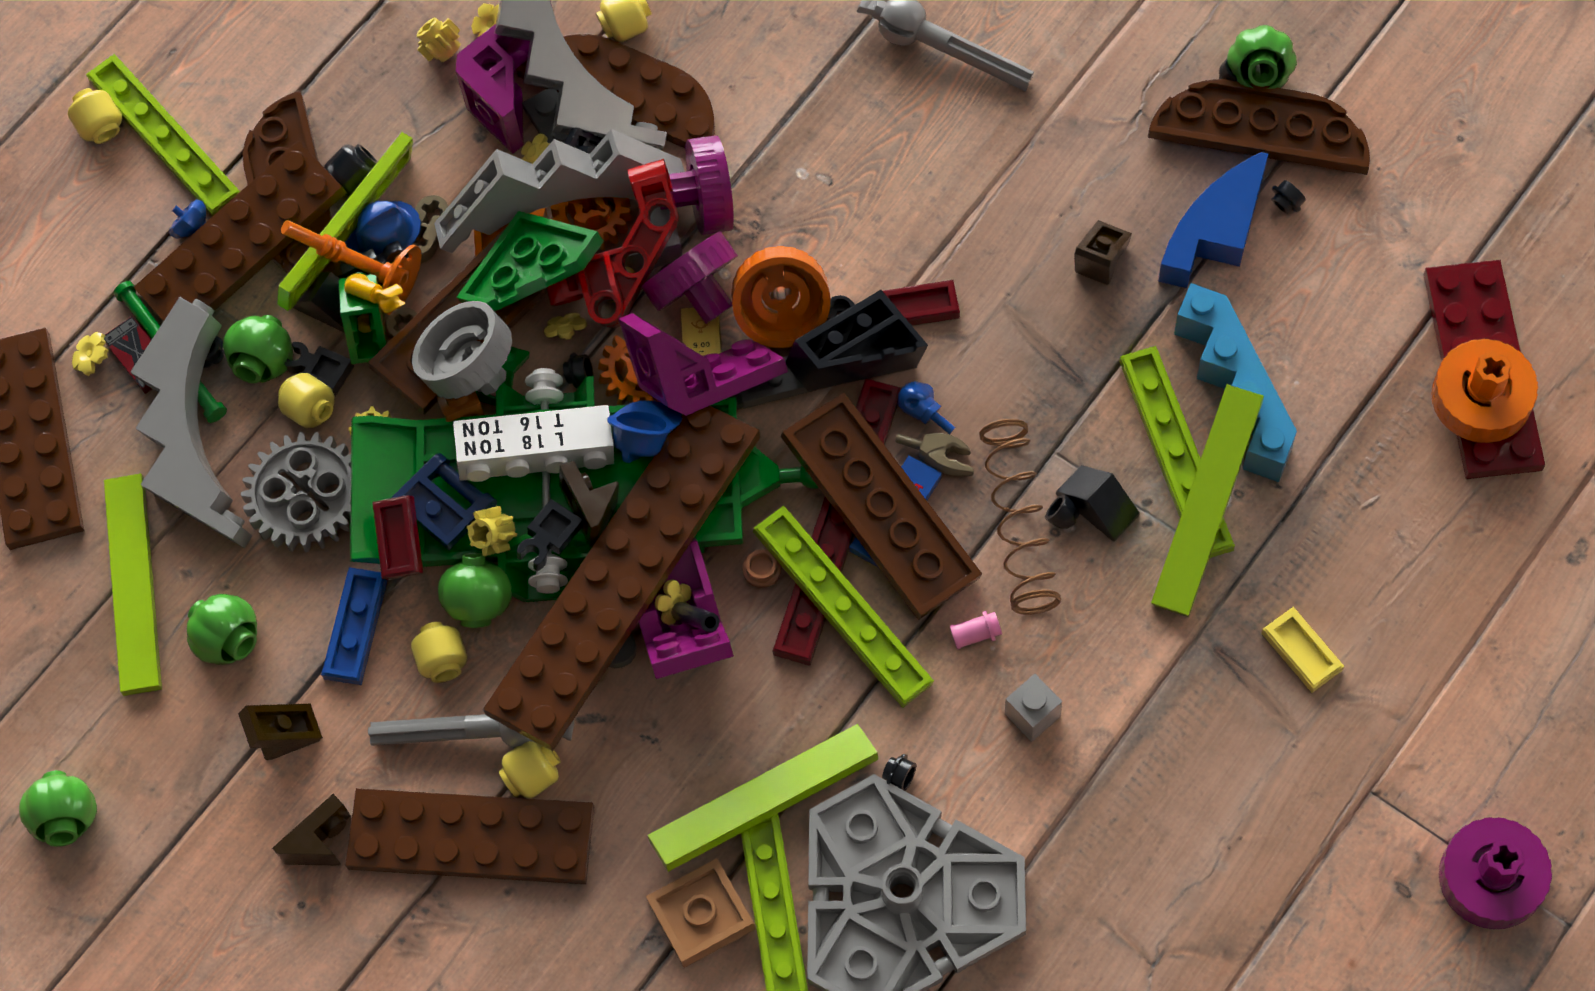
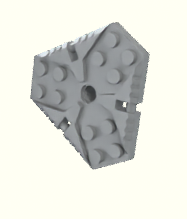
M875 774L809 809L808 886L809 890L813 891V901H808V983L821 991H927L929 988L943 982V976L952 970L959 973L966 969V967L977 963L982 958L1026 935L1025 857L958 820H955L953 825L941 819L942 811L891 783L887 784L886 780ZM933 833L944 839L939 848L928 842ZM898 884H906L913 888L914 892L907 898H899L891 893V889ZM829 892H843V901H829ZM939 946L945 956L934 962L928 952Z

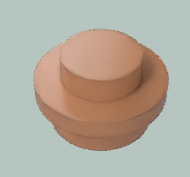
M756 550L750 553L743 562L744 578L752 586L758 588L769 587L781 575V565L768 550Z

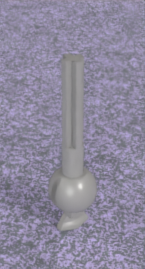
M862 0L858 7V13L870 14L872 18L879 20V32L891 44L907 46L918 40L1023 91L1027 90L1029 83L1032 81L1034 71L927 21L926 11L917 0H889L888 3L882 0Z
M485 714L371 722V727H368V735L370 736V744L372 746L501 737L506 745L514 749L526 742L532 741ZM574 720L562 736L569 741L572 739Z

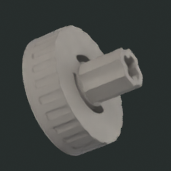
M468 301L455 305L434 319L421 334L412 355L414 372L441 398L456 399L467 396L474 391L489 395L496 392L506 379V371L502 368V365L507 360L511 350L512 333L505 322L484 302Z

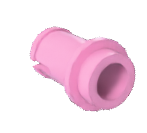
M984 611L981 617L950 625L957 650L991 638V641H995V636L1002 635L995 612L987 614Z

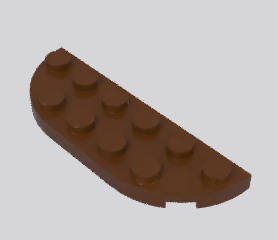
M591 34L563 36L575 57L601 85L619 98L634 105L631 125L636 126L638 122L654 124L658 126L659 131L667 132V141L683 148L686 147L688 139L715 135L714 114L710 99L699 82L685 71L606 37ZM527 61L516 69L517 76L524 79Z
M1226 79L1196 82L1189 85L1187 90L1173 98L1169 97L1155 113L1148 133V138L1251 156L1263 152L1268 154L1269 159L1364 175L1368 174L1370 164L1369 147L1364 132L1361 128L1358 129L1354 122L1346 115L1347 111L1335 102L1307 92L1283 88L1267 89L1270 86L1261 87L1249 83L1254 87L1251 88L1241 85L1238 81Z
M301 90L286 95L267 107L262 112L263 117L256 124L253 131L249 130L243 148V166L247 184H250L298 140L318 160ZM330 208L307 229L320 235L332 220ZM293 240L272 261L284 272L289 273L308 250L309 246ZM330 260L322 270V272L331 271L339 279L345 278L339 266L343 263L342 261L333 262Z

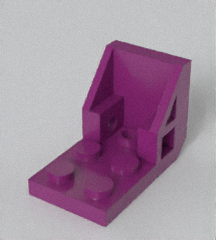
M495 24L457 53L455 72L466 109L514 154L524 146L523 94L521 87L514 80V72L527 61L530 41L494 34Z
M633 313L619 318L639 388L668 408L684 415H689L788 372L783 357L751 339L737 341L731 345V349L722 353H711L702 356L684 343Z
M694 538L639 620L656 679L734 657L730 641L720 619L698 541ZM668 580H676L680 585H689L692 594L690 599L685 602L713 612L719 617V627L714 632H706L679 621L670 625L662 622V612L656 610L655 599L660 594L666 595L663 589L664 584Z

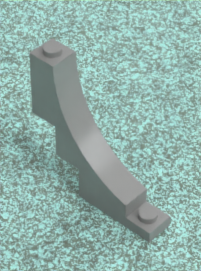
M500 0L494 34L530 41L523 83L559 90L552 133L568 136L572 128H580L595 136L604 138L613 129L659 150L664 148L667 132L659 131L658 126L646 122H638L636 126L631 125L634 105L619 98L601 85L575 57L556 22L550 0Z
M613 129L606 134L590 154L554 139L533 164L496 149L434 223L440 249L453 253L463 241L468 239L473 229L491 235L504 225L510 223L518 211L531 213L554 204L586 198L619 197L635 199L627 169L664 159L669 174L685 172L682 161L678 157Z
M179 297L130 372L143 384L159 392L136 426V429L144 436L164 448L142 481L141 486L245 548L253 535L242 528L245 523L242 518L227 510L233 499L221 486L210 467L200 438L197 417L198 390L202 370L211 345L222 325L212 316L215 311L202 301L195 299L193 303H190Z

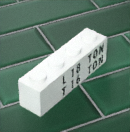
M602 405L453 421L459 479L480 482L487 480L489 477L508 475L509 477L517 478L534 472L547 471L549 473H559L560 465L575 461L578 468L586 467L588 469H599L605 465L614 464L612 429L607 421V418L610 416L609 406Z

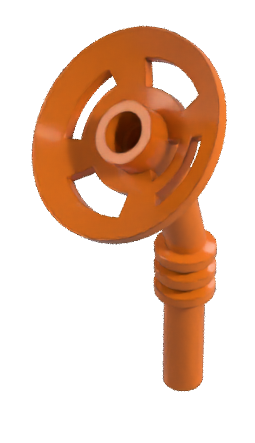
M286 220L281 227L283 235L316 249L318 255L324 256L333 262L342 261L368 274L376 275L378 282L383 284V290L398 284L403 289V293L398 295L399 299L403 302L406 301L415 284L422 258L421 249L418 246L410 245L397 256L393 263L386 262L382 264L347 248L345 242L328 234L319 235L289 220Z

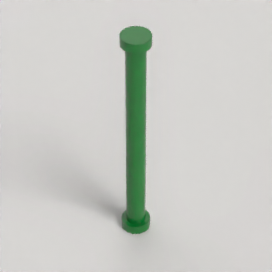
M131 281L122 282L115 288L114 296L118 301L126 304L152 339L160 325L136 294L135 285ZM200 380L198 403L204 409L203 415L209 423L217 422L225 416L227 408L222 402H217Z

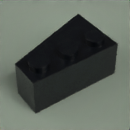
M879 290L796 339L785 363L809 392L917 368L928 344L885 293Z

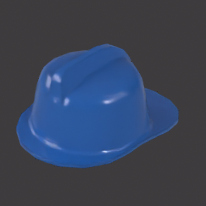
M402 201L372 202L361 211L356 229L345 241L346 247L361 254L373 248L376 255L383 252V249L389 243L399 241L402 250H405L416 241L420 234L421 220L419 214L411 205Z
M638 401L632 402L615 414L610 415L607 421L612 425L614 447L622 451L623 461L630 463L640 457L657 455L662 450L668 434L681 423L683 418L681 413L668 408L661 402Z

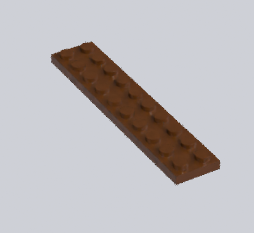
M707 406L689 415L682 414L681 417L683 419L681 423L669 433L662 450L650 461L483 708L486 716L551 751L555 749L761 437L759 429L711 406Z

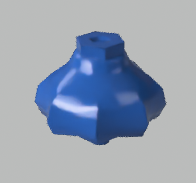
M196 199L184 210H181L176 205L172 212L178 217L168 231L176 239L190 237L206 223L205 204L201 200Z

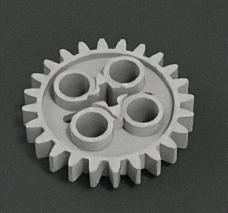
M299 432L297 442L293 443L288 435H284V446L279 447L274 442H270L272 453L267 455L259 451L257 454L262 463L260 465H248L254 477H245L242 480L246 488L249 489L241 492L244 502L248 503L243 507V510L247 517H251L249 522L253 529H259L258 532L263 540L271 537V541L277 548L286 540V545L291 552L294 551L298 543H301L304 550L309 552L311 542L317 541L318 545L323 549L325 548V537L330 536L334 541H339V536L336 532L339 528L350 532L347 520L351 518V454H349V450L344 443L336 447L337 444L333 436H329L322 443L319 432L314 433L311 441H307L304 433ZM302 463H311L308 469L296 471ZM286 472L305 492L311 491L316 501L329 508V510H321L305 492H297L293 483L281 476L280 473ZM329 485H339L334 492L323 493ZM285 490L279 498L270 499V496L275 491ZM307 511L313 512L307 520L297 521V518L302 513Z

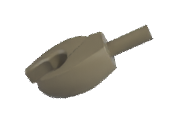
M899 433L897 434L896 443L919 450L918 457L928 466L942 474L949 476H973L974 468L946 457L950 452L961 455L971 454L970 448L957 437L945 433L925 434L923 441Z

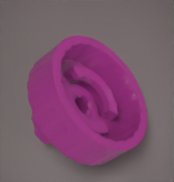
M718 135L688 139L685 147L687 171L669 174L676 207L692 205L696 224L701 235L714 234L719 231H732L734 224L733 198L728 165L721 140ZM660 207L661 210L668 209L666 207Z
M719 231L645 282L641 288L658 312L685 295L704 323L707 324L732 307L731 300L713 275L733 261L738 255L722 232Z
M1488 817L1465 825L1453 836L1440 861L1439 882L1446 901L1464 920L1482 928L1506 929L1517 926L1529 919L1545 900L1552 881V864L1541 840L1526 826L1524 827L1518 822L1507 820L1506 818ZM1495 859H1499L1500 863H1495ZM1480 880L1486 887L1492 890H1504L1511 885L1513 886L1507 891L1497 893L1484 889L1477 881Z

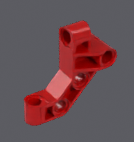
M664 159L627 169L630 184L640 209L638 218L621 247L595 254L584 270L546 287L551 306L567 304L584 297L588 313L595 322L607 328H618L621 326L619 318L629 315L630 309L642 290L641 286L647 281L679 221L672 193L673 187ZM658 207H666L670 211V219L663 226H655L651 222V214ZM633 253L642 254L644 258L643 268L636 273H630L625 268L626 258ZM608 301H614L616 304L615 313L611 317L603 319L601 315L602 306Z

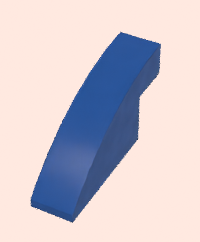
M1260 152L1231 168L1213 182L1193 202L1178 223L1168 242L1161 262L1158 282L1187 288L1196 257L1240 267L1266 168L1267 153Z

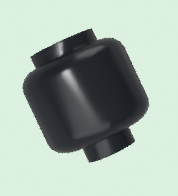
M345 144L326 162L324 168L345 189L346 195L350 197L378 161L362 145L357 144L354 147Z

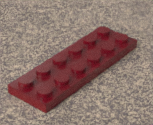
M1501 260L1425 268L1423 276L1441 362L1452 349L1462 343L1475 339L1501 341L1520 351ZM1466 382V384H1465V392H1466V394H1467V397H1468L1472 402H1474V403H1476V404H1478V405H1480V406L1490 407V404L1480 403V402L1474 400V399L1469 395V392H1468V390H1467V382ZM1533 409L1524 426L1517 433L1504 440L1480 443L1457 435L1466 479L1543 471L1545 467Z

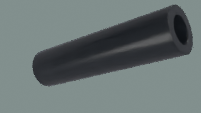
M684 602L676 603L671 610L672 617L676 621L700 630L714 632L719 627V617L713 612Z

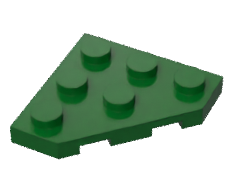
M518 211L456 298L460 303L468 301L484 302L495 312L584 270L604 240L597 231Z

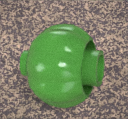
M1259 25L1256 28L1240 32L1227 54L1228 66L1236 76L1237 81L1241 85L1251 88L1254 87L1249 83L1261 87L1270 86L1267 89L1281 88L1288 82L1289 76L1295 71L1297 66V57L1290 37L1286 33L1277 31L1268 25ZM1243 60L1247 62L1248 79L1244 77L1245 72L1241 66Z
M271 315L245 317L234 323L227 330L223 339L224 354L229 367L236 377L248 383L267 382L281 376L287 371V367L284 365L287 358L293 360L294 351L289 333L282 327L281 321Z
M466 553L462 555L461 562L449 567L442 574L438 583V598L444 610L452 618L460 620V625L470 628L485 627L490 625L492 619L501 615L509 606L512 599V586L507 574L497 564L487 561L486 556H483L482 553Z
M216 594L210 596L206 601H197L188 612L189 620L187 622V642L191 652L200 660L218 665L230 664L236 660L244 659L254 649L257 641V619L254 609L244 599L229 594Z
M59 770L47 772L41 779L36 780L25 791L19 803L20 819L28 832L37 840L56 847L66 846L75 842L91 826L97 814L96 800L87 784L78 777L66 776L65 772Z

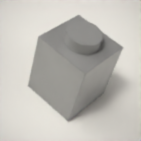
M1034 674L1005 699V715L1032 742L1061 717L1063 701Z

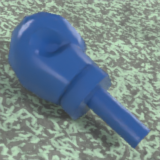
M913 381L902 387L898 394V406L904 413L921 420L925 425L932 420L949 435L956 427L938 413L942 406L934 400V390L929 384Z

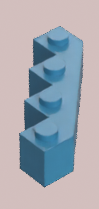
M1190 283L1177 314L1174 335L1206 346L1199 363L1198 380L1223 389L1228 384L1264 396V401L1252 433L1253 437L1246 453L1243 470L1279 482L1292 451L1297 430L1228 297Z

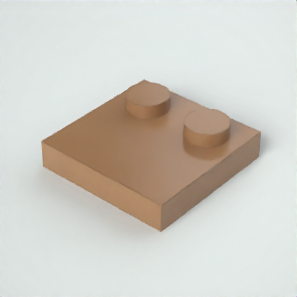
M717 858L646 896L652 911L684 968L756 929L752 918Z

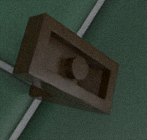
M1098 220L1076 247L1074 253L1075 272L1109 285L1117 261L1128 247L1132 233Z
M575 461L560 465L559 487L571 511L583 519L581 530L589 546L593 547L606 528L617 505L619 483L613 482L593 490L587 473L581 474Z
M311 703L246 705L238 713L249 747L261 748L265 760H273L319 742L323 738Z
M332 794L272 849L285 865H340L341 863L323 841L327 837L333 838L338 835L346 826V820L351 815L344 804Z

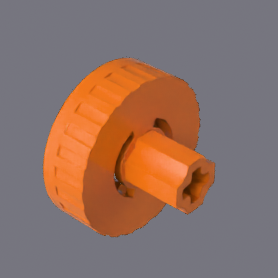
M776 246L757 251L738 268L732 282V307L736 322L749 338L764 346L773 348L792 347L796 339L822 325L828 318L831 298L827 277L824 274L823 268L817 263V260L802 250L794 247ZM799 292H800L799 302H798L797 306H796L795 308H793V305L797 302V299H798V297H799ZM762 299H763L764 303H765L769 308H771V309H773V310H777V313H774V312L769 311V310L764 306V304H763V302H762Z
M1470 340L1448 352L1447 356L1440 363L1432 385V404L1440 421L1454 434L1480 443L1501 441L1517 433L1528 420L1538 396L1537 376L1529 360L1513 346L1497 340ZM1466 382H1467V390H1468V392H1469V395H1470L1474 400H1476V401H1478V402H1480V403L1490 404V407L1480 406V405H1478V404L1472 402V401L1467 397V394H1466V392H1465V384H1466Z

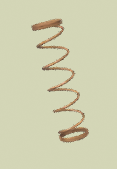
M1002 419L984 426L979 432V436L982 442L998 447L987 457L985 461L986 470L997 478L1005 479L992 492L991 501L996 507L1012 512L1001 521L997 528V534L1002 540L1018 546L1005 558L1003 562L1004 569L1015 577L1026 579L1016 586L1010 595L1011 610L1023 615L1038 614L1057 607L1061 602L1060 594L1053 590L1029 591L1014 598L1015 592L1026 583L1033 580L1050 579L1056 573L1045 572L1035 576H1023L1011 572L1007 567L1009 557L1016 551L1026 546L1044 545L1050 540L1048 538H1039L1021 543L1008 540L1001 534L1003 523L1018 513L1037 512L1043 508L1042 505L1036 504L1018 510L1000 506L995 501L996 491L1010 480L1031 479L1037 475L1034 471H1027L1008 477L998 475L989 468V460L997 451L1002 448L1026 446L1031 441L1023 438L1028 433L1027 423L1019 419ZM1020 426L1024 428L1021 432L1009 437L988 438L984 436L985 433L998 427ZM1032 598H1056L1052 602L1036 607H1020L1017 605Z

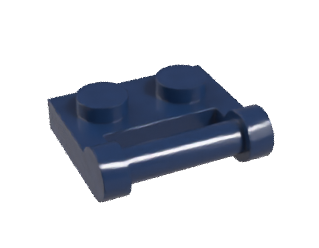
M437 453L391 498L406 495L413 496L417 524L447 550H450L468 532L467 526L476 520L473 512L496 507L497 500L489 493L483 494L468 480H460L459 473L449 465L450 460L442 453ZM438 477L442 478L472 505L465 510L436 486L432 480Z

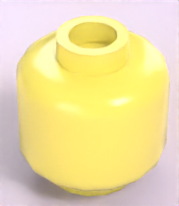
M602 0L600 3L601 11L596 13L607 38L613 37L618 42H624L645 32L648 28L646 17L652 15L646 0Z
M86 88L73 96V103L68 109V118L83 140L101 144L111 140L119 133L122 114L106 91H92L91 88Z
M299 373L287 378L280 386L278 406L282 414L302 427L314 428L328 420L332 415L334 393L331 387L311 374Z
M431 622L421 627V633L416 635L411 642V649L418 672L435 683L450 681L461 674V669L467 662V654L460 632L453 626L443 625L442 622Z
M529 741L515 747L503 756V768L499 771V774L515 797L522 795L525 798H534L557 782L559 776L556 765L561 760L555 750L551 751L536 742Z

